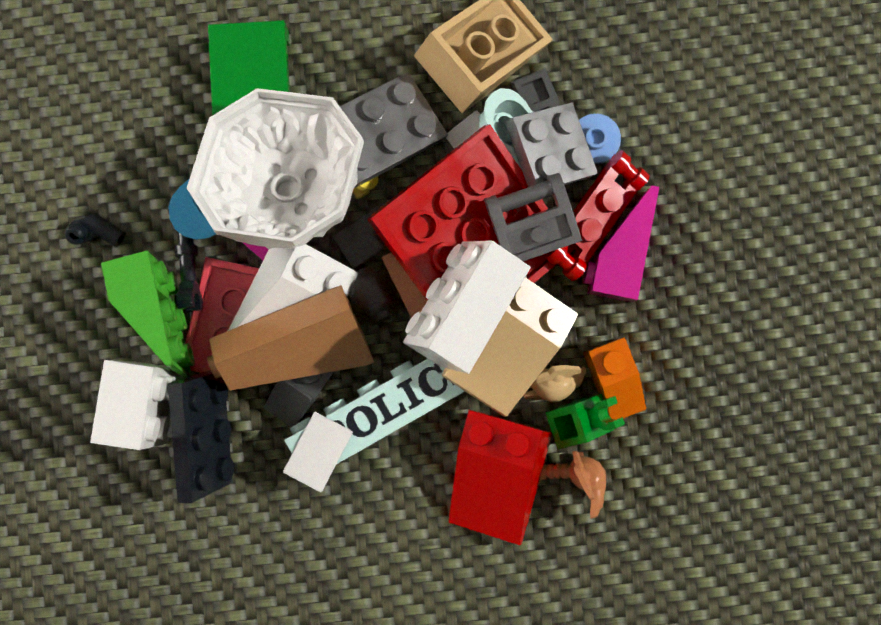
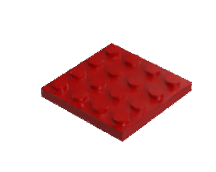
M487 124L369 216L367 220L428 301L426 293L430 285L444 274L448 267V264H446L447 257L457 244H461L463 241L492 240L499 245L484 198L493 195L499 198L528 188L521 168L492 126ZM541 199L504 212L503 216L507 224L548 208ZM571 245L568 246V253L574 250ZM543 255L523 261L531 267L526 278L533 283L555 266L546 260Z

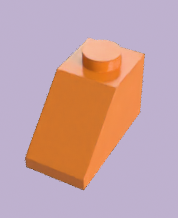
M625 337L583 352L598 393L602 394L603 400L616 396L618 403L608 407L607 410L612 419L626 418L646 410L640 374Z

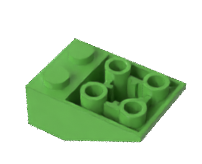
M148 250L102 262L101 266L110 303L167 367L183 378L192 376L190 367L195 365V359L190 344H185L182 330L187 329V323L183 310L178 309L174 294H177L179 286L174 272H169L163 261H158Z

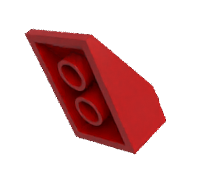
M469 410L458 447L448 522L513 544L522 545L552 433L482 412Z

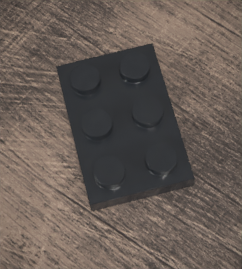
M211 370L168 383L178 503H193L233 483L234 463L231 459L229 442L231 425L228 421L226 404L228 387L223 378L219 377L216 379Z

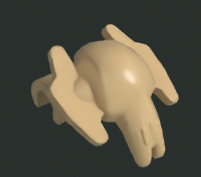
M556 365L550 369H544L531 385L533 390L526 392L523 396L525 399H534L535 401L559 402L567 398L582 384L586 368Z

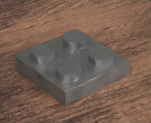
M573 103L513 117L505 122L528 187L547 181V176L560 173L564 185L598 174Z

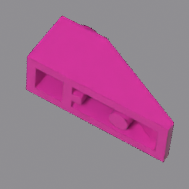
M651 186L644 192L596 254L594 261L587 262L583 279L584 284H589L587 294L626 302L638 300L659 187Z

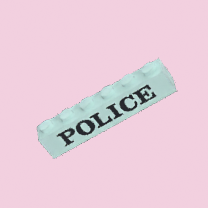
M427 358L416 366H413L410 360L390 371L393 379L382 385L376 379L357 390L360 397L349 404H346L344 398L323 409L326 418L353 431L337 464L465 391L442 377L441 375L445 368L440 367ZM310 417L290 428L293 435L284 441L291 453H293L311 419Z

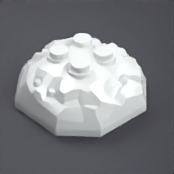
M257 88L209 118L187 190L216 235L250 245L264 246L267 249L300 247L309 242L313 237H323L331 227L343 221L350 204L353 189L357 184V167L364 141L333 97Z

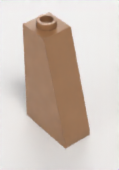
M342 285L210 338L212 355L207 357L214 377L216 379L222 377L230 391L374 363L366 337Z

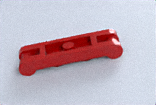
M623 150L614 154L573 211L582 241L571 244L576 250L575 253L571 256L567 252L568 246L545 253L543 255L544 258L552 265L558 264L562 267L563 274L571 281L580 278L587 268V262L636 192L648 182L650 175L642 167L636 168L631 163V157ZM619 174L626 179L622 186L615 182Z

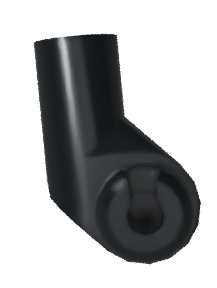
M97 214L76 219L65 229V238L74 245L101 238L112 246L118 247L126 236L125 231Z

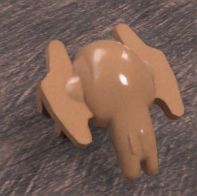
M572 451L573 460L570 465L564 463L562 465L560 463L555 465L544 464L539 484L541 480H547L548 478H570L574 485L585 491L591 500L590 519L596 518L603 507L606 488V472L600 462L591 457L584 456L583 452Z

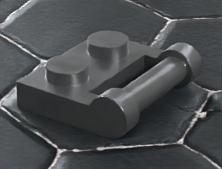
M560 173L547 176V181L499 198L496 195L484 198L499 245L521 261L582 241ZM550 196L554 197L556 207L506 224L503 216L504 212Z

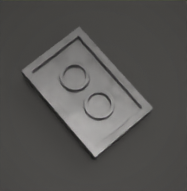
M409 72L340 106L364 141L357 167L358 180L354 188L444 141L448 136Z

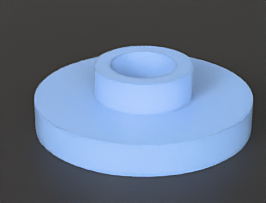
M589 114L582 117L579 122L594 164L607 162L617 153L620 147L621 134L617 124L611 118L602 114Z

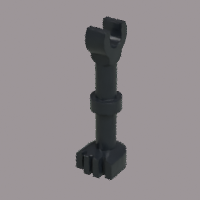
M177 231L178 245L175 246V257L179 258L181 278L177 292L178 309H186L187 312L203 310V299L199 285L196 282L195 257L199 255L198 245L194 244V239L187 238Z

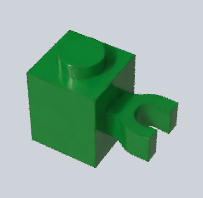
M602 394L570 402L546 412L557 449L587 443L625 425L623 417L612 419L607 411L608 407L618 403L616 396L603 400Z

